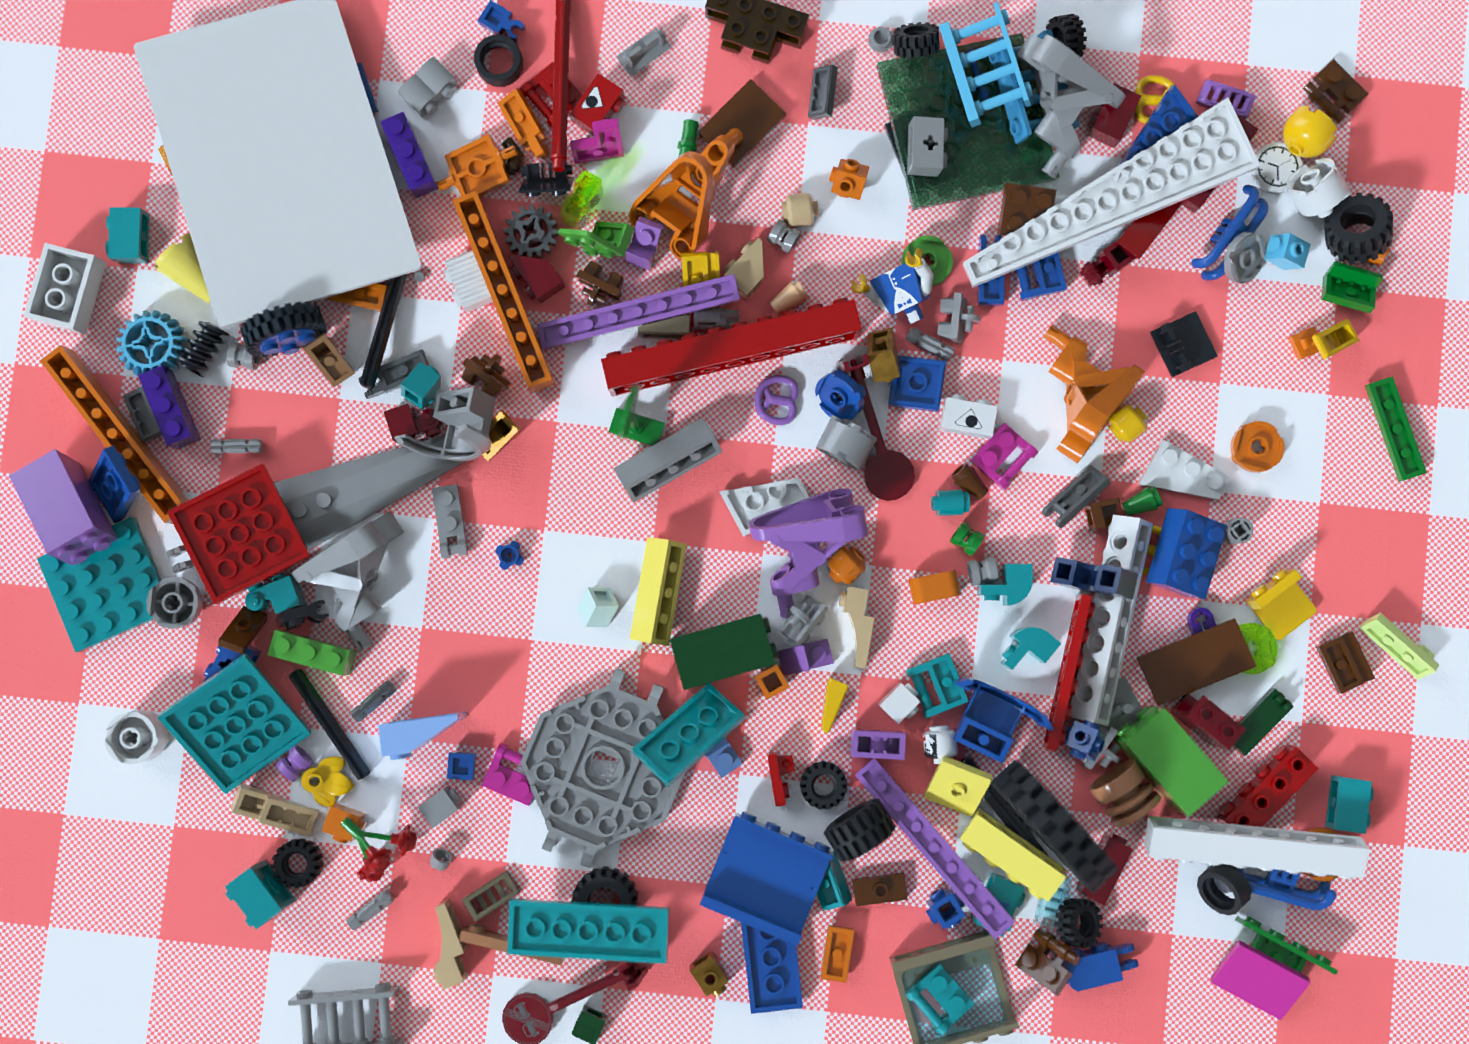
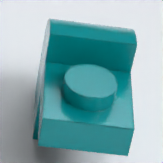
M1033 564L1002 565V585H977V596H984V601H1000V596H1003V606L1021 602L1028 596L1032 588Z
M1020 628L1009 635L1016 644H1010L1001 655L1004 659L1000 663L1007 669L1013 670L1027 652L1038 662L1046 663L1062 643L1041 628Z

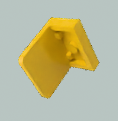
M1281 569L1276 572L1268 584L1257 587L1251 592L1252 596L1245 601L1275 640L1285 638L1317 611L1314 604L1296 583L1302 578L1296 569Z

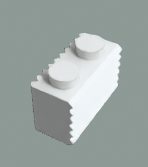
M473 251L445 261L447 269H444L443 272L448 284H454L456 292L452 293L458 308L462 306L466 312H470L493 303Z

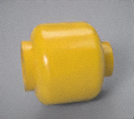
M1125 405L1110 417L1109 421L1111 424L1108 428L1120 442L1124 440L1127 443H1131L1146 432L1147 425L1144 421L1148 417L1139 406L1134 409L1131 405Z

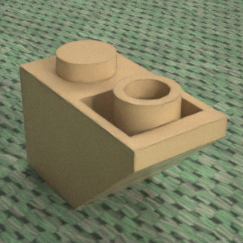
M759 238L754 243L749 241L741 250L743 255L737 261L734 259L730 261L724 269V272H726L724 276L735 275L739 295L746 301L764 280L762 240Z

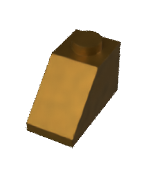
M893 327L868 333L867 354L875 383L881 381L890 382L900 377V362Z

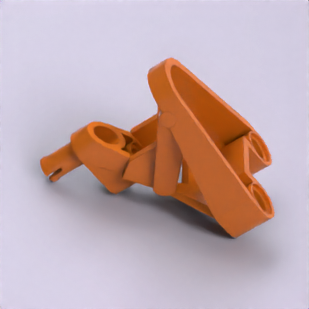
M732 128L726 135H719L711 141L701 154L688 151L677 157L634 201L629 211L631 224L636 227L639 217L653 222L660 220L675 231L670 241V250L676 258L681 260V253H695L704 244L708 236L711 202L715 197V190L723 178L721 174L729 163L735 146L743 140L742 132L737 128ZM671 174L673 180L660 185ZM692 174H693L695 180H696L699 184H701L702 187H700V186H698V185H696V184L694 183V181H693V179H692V177H691ZM680 187H684L700 199L699 204L680 192Z
M1052 324L1043 338L1063 351L1048 372L1066 384L1064 402L1066 403L1067 434L1056 450L1078 464L1109 423L1110 417L1117 412L1137 385L1145 371L1135 364L1131 368L1124 367L1100 371L1086 361V342L1077 336L1070 337Z

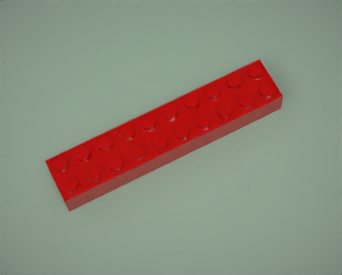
M848 298L836 299L832 305L824 307L822 303L814 304L807 307V311L798 312L797 309L783 312V316L772 318V315L758 318L756 323L747 324V321L733 324L732 328L722 330V327H716L707 330L705 335L697 336L696 333L682 336V340L672 342L671 339H665L656 342L657 346L646 348V345H640L631 348V352L621 354V351L607 353L606 358L601 359L608 391L614 397L630 393L633 385L640 386V390L856 340L860 336L862 327L855 299L849 301Z

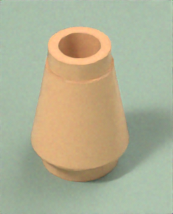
M797 280L794 283L790 282L770 304L779 315L805 303L804 300L809 296Z

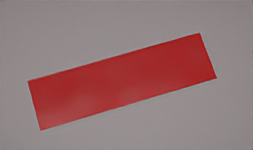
M1179 202L1134 220L1117 243L1140 260L1181 204Z

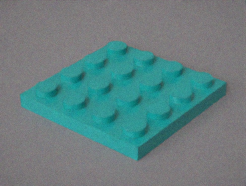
M130 517L111 525L118 539L110 543L111 545L107 549L97 551L88 556L87 560L83 563L70 565L48 554L37 558L75 653L82 652L154 620L147 611L146 600L150 589L160 582L161 577L136 517Z
M246 653L157 716L158 720L224 794L233 790L240 783L311 735L312 731Z

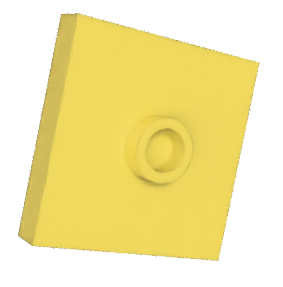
M943 756L924 792V798L972 817L990 785L992 774Z

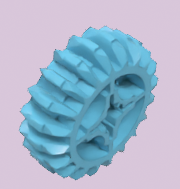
M143 310L142 316L137 313L133 314V322L129 319L125 320L128 327L126 329L119 328L123 336L115 338L122 345L115 349L117 352L123 353L119 360L126 363L124 367L127 370H133V374L138 376L161 365L169 369L170 367L175 370L179 369L176 364V357L180 356L181 352H183L181 350L184 347L182 344L187 342V338L181 336L185 330L180 326L178 327V320L171 319V316L167 313L161 315V312L158 310H153L152 314L147 310ZM155 326H163L168 337L159 336V333L155 331ZM153 340L156 341L154 346L151 345L153 348H148ZM136 352L145 353L146 358L149 359V364H143L138 359Z

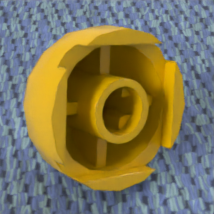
M1301 106L1289 116L1284 124L1282 136L1289 152L1295 156L1304 158L1320 156L1337 140V136L1335 137L1334 135L1337 131L1336 125L1324 112L1317 109L1314 113L1308 110L1309 106Z

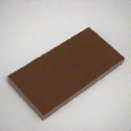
M1235 618L1136 657L1157 706L1257 667Z

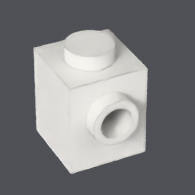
M899 682L878 705L899 724L905 717L910 719L919 710L917 705L920 701L916 698L919 693L909 683L904 686Z

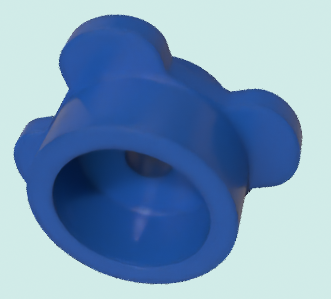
M512 541L510 545L497 546L495 552L500 560V568L507 570L510 566H520L524 563V557L520 554V544L518 542ZM508 553L512 554L511 558H508Z

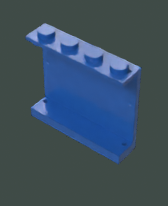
M742 811V814L735 813L700 900V906L798 946L802 938L803 927L830 859L833 860V852L829 851L830 847L821 842L816 841L815 844L806 842V837L797 832L791 831L790 834L780 831L781 826L773 822L767 821L766 825L756 821L757 816L746 811Z

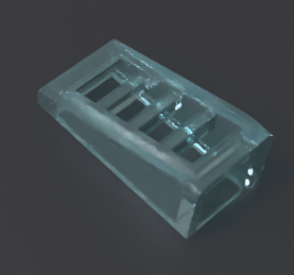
M1066 877L1062 883L1064 884L1063 889L1058 888L1055 892L1061 894V898L1052 897L1049 901L1050 903L1064 905L1063 901L1069 898L1073 877ZM1043 898L1039 899L1033 923L1058 930L1059 927H1055V922H1058L1059 918L1055 917V920L1043 917L1044 912L1056 915V912L1060 913L1061 911L1045 906L1047 901Z

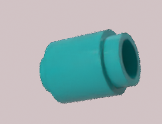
M937 490L935 496H931V509L936 511L937 516L963 515V513L970 510L969 493L962 490Z

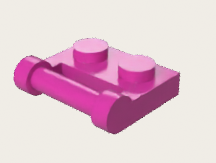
M1004 422L970 462L1000 489L1006 491L1010 486L1009 482L1030 458L1034 459L1039 452ZM1015 448H1020L1023 452L1003 475L1000 476L995 471Z
M500 742L481 786L530 806L534 795L526 775L501 764L502 759L505 758L521 765L520 762L523 755L508 749V745Z

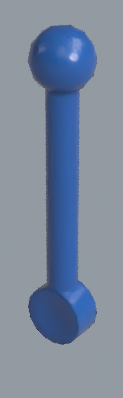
M969 49L966 53L974 51V49ZM974 61L971 63V66L974 72V76L976 77L980 74L976 65V61ZM982 85L978 87V97L981 100H985L988 97V92L984 90Z

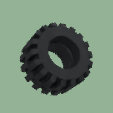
M1362 192L1356 193V196L1352 197L1349 195L1333 208V212L1330 215L1324 217L1325 241L1330 254L1333 257L1338 256L1339 261L1342 262L1349 260V264H1355L1356 261H1361V264L1367 263V259L1371 258L1374 261L1378 258V254L1383 255L1387 251V247H1390L1393 237V212L1390 211V205L1383 203V198L1379 196L1375 199L1374 194L1368 193L1367 196H1363ZM1355 224L1371 226L1369 230L1362 233L1346 231L1348 227Z
M871 799L839 816L827 826L823 834L839 860L844 862L856 859L879 846L892 835L896 825L880 799Z
M604 866L602 869L595 868L582 877L573 891L571 902L590 903V896L594 890L609 888L618 895L621 905H638V891L635 890V883L628 879L629 875L620 873L618 868L613 870L609 869V866Z

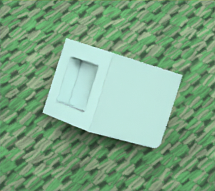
M587 587L577 607V611L585 627H608L619 605L610 587Z

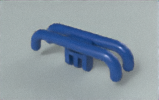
M1249 184L1243 186L1242 191L1244 194L1249 195L1248 199L1234 219L1224 218L1222 220V226H1218L1215 230L1218 235L1213 234L1209 239L1216 245L1207 256L1194 258L1191 261L1192 267H1209L1217 261L1237 235L1242 232H1256L1269 211V204L1265 199L1259 197L1257 187ZM1258 207L1256 214L1246 226L1244 221L1253 208ZM1224 259L1216 269L1201 272V278L1203 280H1216L1225 275Z
M1238 868L1250 883L1252 893L1317 911L1330 907L1337 897L1336 891L1330 889L1329 881H1321L1317 889L1310 891L1295 887L1300 873H1290L1289 875V872L1285 870H1280L1278 873L1279 870L1273 869L1268 871L1266 878L1245 873V868Z

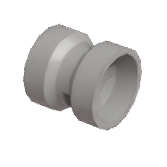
M779 219L771 230L767 241L773 245L778 244L784 252L789 254L797 243L801 231L796 228H789L786 222Z
M231 342L227 350L228 366L234 368L244 366L247 370H257L261 355L259 357L250 355L247 352L246 346L239 342Z
M1235 518L1223 523L1228 525L1223 539L1226 543H1245L1252 538L1254 532L1249 520Z
M993 556L985 557L980 562L977 560L967 561V571L972 586L980 585L982 581L990 583L998 581V569Z

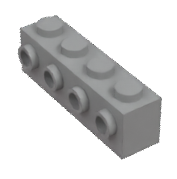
M702 417L613 469L634 503L722 453V450Z

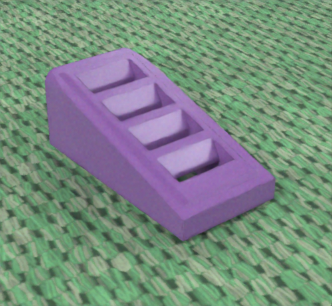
M1206 79L1195 103L1210 109L1218 104L1217 99L1220 94H1223L1222 101L1226 98L1234 99L1232 106L1235 112L1246 119L1256 99V95ZM1210 89L1215 91L1211 100L1206 99ZM1239 102L1243 103L1241 110L1237 109Z

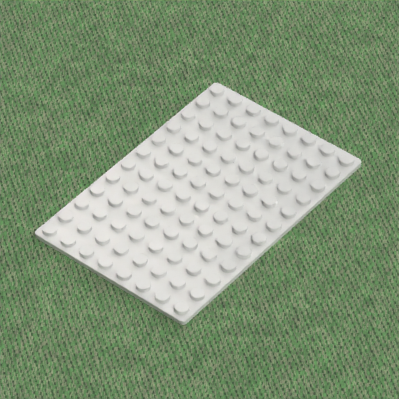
M293 0L137 42L134 45V51L214 314L220 327L226 328L246 322L245 320L253 318V315L256 313L263 314L262 311L265 309L274 310V306L279 305L281 308L286 303L294 305L296 302L303 304L305 302L317 301L421 269L422 264L336 0Z

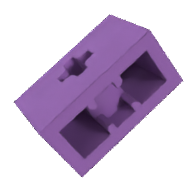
M851 729L850 755L851 757L905 760L906 733L903 731Z

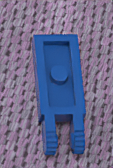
M986 235L979 236L978 252L987 248ZM995 235L994 243L1000 241L1002 235ZM1004 275L977 286V306L1004 305Z

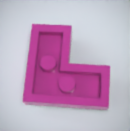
M618 118L592 122L593 138H580L570 141L574 164L624 157Z

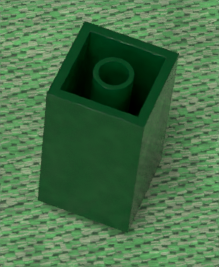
M760 613L669 639L683 690L775 665L774 659L779 658L775 642L769 643L767 633L771 632L768 618H762Z

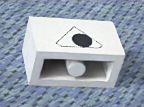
M955 394L951 395V398L947 397L944 400L938 431L987 440L993 437L998 406H993L991 401L977 399L976 402L966 401L967 397Z

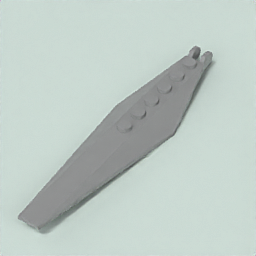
M446 435L421 442L443 448ZM400 447L277 481L275 485L308 550H311L466 461L432 458L416 453L406 447ZM184 545L168 550L166 554L168 558H175L187 551ZM187 560L172 566L174 573L195 566L192 560Z

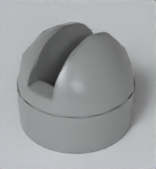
M436 848L430 857L431 868H435L438 871L446 870L452 861V854L446 849Z

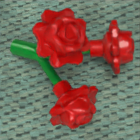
M348 817L340 824L358 841L364 856L362 858L364 865L357 872L360 880L365 879L369 883L377 882L384 876V871L390 866L392 851L385 847L376 850L374 846L369 845L364 837L388 840L389 843L397 844L398 849H400V856H404L407 851H412L416 845V832L410 831V824H407L399 834L391 833L390 835L363 831Z

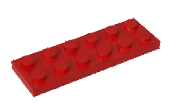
M1080 594L1075 599L1049 716V722L1053 727V731L1046 729L1043 742L1044 748L1058 751L1059 746H1064L1066 731L1062 730L1064 720L1069 721L1072 706L1068 705L1070 695H1075L1078 680L1074 679V675L1077 669H1081L1083 654H1080L1081 644H1086L1089 635V629L1085 628L1086 621L1092 618L1095 603L1091 602L1092 596Z

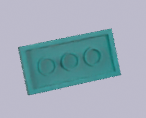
M708 683L632 748L633 754L669 788L745 720V714L711 683Z

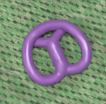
M784 375L770 376L761 381L754 396L757 414L770 424L787 425L791 423L797 414L795 401L799 395L798 384L791 377ZM773 383H785L791 387V395L772 394L768 386ZM764 392L766 400L762 404V395ZM771 404L788 406L789 414L786 417L778 418L769 415L766 410Z

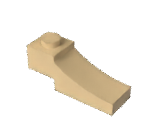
M848 586L846 587V592L841 591L839 606L843 607L842 612L848 614L853 628L855 640L854 667L866 669L875 617L865 616L869 590Z
M243 783L239 784L230 807L234 814L253 818L261 824L310 836L319 813L318 809L281 798L264 789Z
M450 899L439 903L435 907L441 930V956L434 965L433 974L436 982L442 985L443 990L464 982L468 977L460 954H463L468 949L466 942L459 941L461 928Z

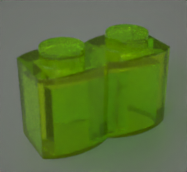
M586 170L578 176L574 184L573 193L565 199L561 208V216L564 223L577 230H581L587 225L591 217V209L600 202L603 196L604 187L601 178Z

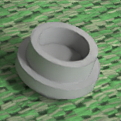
M877 27L870 32L868 44L875 52H886L893 44V35L889 29Z

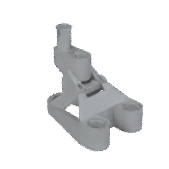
M1030 34L1015 57L1032 70L1041 98L1040 105L1044 108L1046 115L1034 133L1056 148L1051 158L1042 168L1044 173L1055 179L1068 158L1073 159L1081 148L1080 141L1072 124L1082 109L1087 106L1102 104L1119 108L1126 95L1057 39L1046 34L1042 40L1038 36ZM1057 81L1072 88L1057 91Z
M391 511L374 521L364 524L291 572L298 584L305 580L308 583L333 587L343 602L335 618V623L342 633L347 632L359 653L374 644L359 622L382 608L371 588L378 579V570L387 545L404 533V530Z

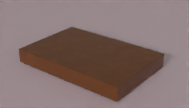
M750 79L698 131V135L709 144L717 136L726 135L730 129H739L743 134V140L735 146L734 153L728 163L734 169L786 117L787 113Z

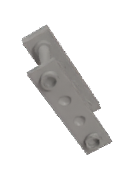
M389 982L379 983L375 985V988L321 993H312L311 989L297 991L296 995L288 1000V1006L300 1005L302 1044H316L313 1043L311 1004L326 1003L329 1041L326 1044H342V1041L339 1040L337 1002L352 1001L355 1040L352 1043L345 1044H403V1038L395 1039L391 1032L389 997H394L399 992V986H391ZM378 998L381 1037L378 1039L379 1041H368V1038L365 1037L363 1000Z

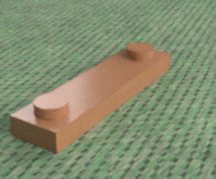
M472 923L461 930L459 941L507 952L508 935L487 931L485 926ZM520 955L557 965H562L565 959L560 957Z

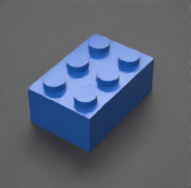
M1168 508L1146 582L1185 597L1206 600L1228 525L1187 509Z

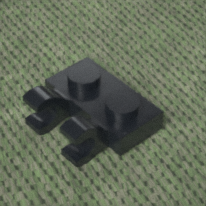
M318 600L311 605L282 611L276 617L278 628L286 627V630H292L301 627L305 620H309L313 624L322 623L329 617V614L320 615L316 609L321 608L325 604V600Z

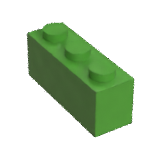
M274 630L267 655L345 676L351 674L357 650L286 630Z

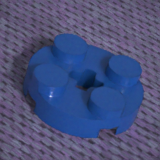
M835 369L831 373L826 374L817 382L815 387L816 396L819 395L821 400L819 406L829 417L834 415L842 420H852L864 407L863 397L866 395L864 387L857 384L853 378L840 369ZM839 394L842 396V400L838 398Z

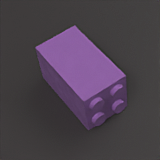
M54 449L9 475L46 554L70 565H77L86 561L91 554L107 549L111 545L110 543L118 539L81 464Z

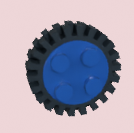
M296 302L294 305L286 303L281 308L279 305L274 306V310L271 311L265 309L262 311L263 314H254L253 318L245 320L246 323H242V327H240L247 352L257 357L260 355L267 357L270 354L277 356L280 352L284 355L294 354L299 351V347L305 346L321 334H326L327 332L320 307L315 303L310 304V302L303 304Z

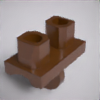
M593 261L587 264L584 271L579 269L576 275L579 278L578 282L593 289L590 290L584 287L581 294L589 297L587 305L593 307L596 301L604 305L607 298L600 295V293L620 301L624 277L611 271L606 282L598 279L603 267Z
M484 354L481 359L475 355L471 359L466 358L462 364L466 368L461 379L470 385H474L481 378L486 382L481 391L494 398L501 391L508 389L511 384L509 380L502 376L505 368L499 365L502 357L498 354L492 358Z

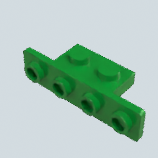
M1248 915L1245 920L1239 916L1236 917L1235 921L1257 932L1251 944L1255 949L1300 973L1307 960L1337 975L1338 970L1330 966L1332 961L1318 953L1316 957L1307 954L1309 948L1296 941H1293L1292 945L1283 941L1285 935L1270 928L1269 932L1261 929L1262 923Z

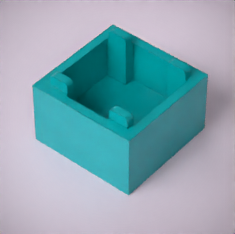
M266 859L249 867L225 886L228 899L236 902L247 917L245 919L249 927L253 926L256 930L297 901L289 889L285 887L284 883L279 884L277 882L280 880L278 876L274 878L273 873L275 871L271 869V865Z

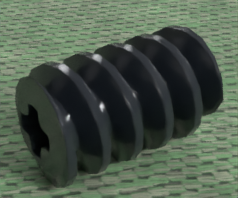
M199 321L198 325L203 330L192 331L197 337L196 340L190 338L187 340L192 348L183 347L181 350L185 353L186 357L177 356L176 359L181 366L204 378L199 370H209L205 361L214 362L215 360L210 352L219 354L220 350L215 344L224 345L225 341L221 335L230 336V334L210 322Z

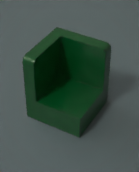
M583 1005L572 1030V1036L590 1044H596L608 1015Z

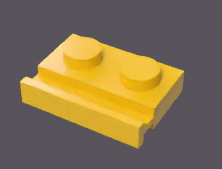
M714 251V253H681L683 287L720 278L718 251Z

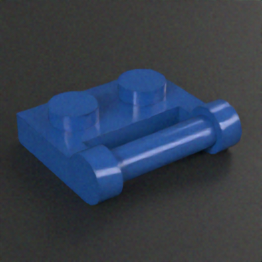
M1059 252L1033 263L1038 288L1031 289L1026 266L1017 269L1022 291L1019 293L1021 301L1067 290Z

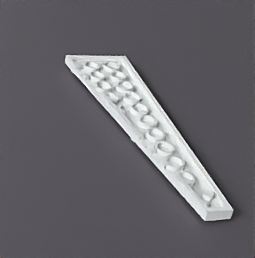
M1229 98L1221 101L1202 113L1198 118L1181 126L1174 133L1165 136L1153 146L1133 156L1132 159L1123 162L1070 195L1063 202L1054 205L1039 217L1033 218L1018 230L1001 238L997 243H993L964 261L963 267L972 287L986 283L1257 170L1261 165Z

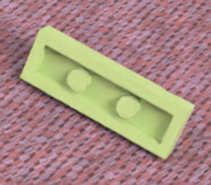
M1378 613L1362 622L1359 629L1417 680L1437 671L1440 664L1433 659L1435 654L1426 648L1425 645L1418 646L1382 613Z

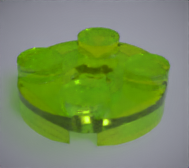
M1257 623L1239 624L1247 646H1249V641L1256 645V651H1254L1252 657L1257 667L1242 673L1260 674L1273 667L1276 663L1278 645L1270 628Z

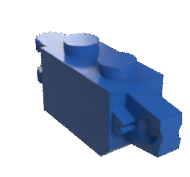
M1098 942L1097 944H1092L1093 947L1082 951L1081 948H1073L1074 953L1080 956V961L1077 965L1069 962L1065 967L1067 971L1073 974L1067 984L1078 992L1123 981L1122 972L1134 969L1139 964L1136 959L1119 962L1118 955L1134 951V944L1126 943L1111 946L1106 942Z

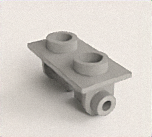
M656 27L618 54L616 58L631 77L671 49V46L666 41V35L662 29L658 30Z

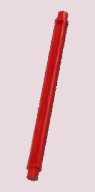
M571 0L555 1L556 21L551 160L553 161V170L556 172L564 171L565 162L567 161L566 131L568 129L569 17Z

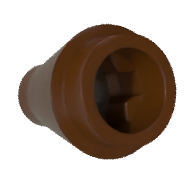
M963 463L951 475L955 485L974 496L977 500L982 499L989 491L972 465L969 466L967 463Z

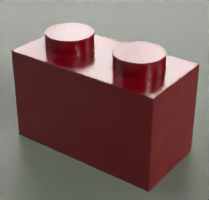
M1114 83L1113 85L1126 95V98L1119 108L1102 104L1098 113L1093 112L1087 126L1091 127L1087 135L1088 137L1112 148H1115L1121 141L1141 98V95Z

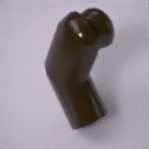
M512 137L507 138L502 143L504 149L514 145L518 155L508 159L507 164H505L506 171L510 176H514L517 172L521 171V166H523L525 159L524 153Z

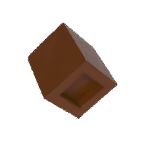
M1120 498L1088 504L1084 508L1089 531L1109 527L1113 515H1118L1116 504L1120 503Z

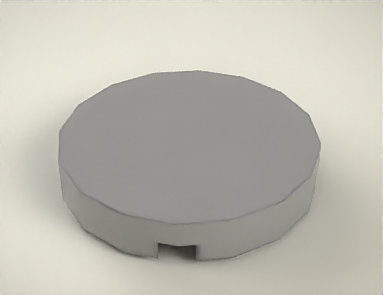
M1242 232L1229 244L1224 259V272L1229 280L1235 283H1248L1260 272L1262 265L1259 264L1261 258L1264 259L1266 254L1265 243L1261 236L1252 232Z

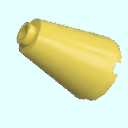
M189 232L180 237L183 240L182 243L175 244L173 242L155 261L157 265H154V268L206 303L211 304Z

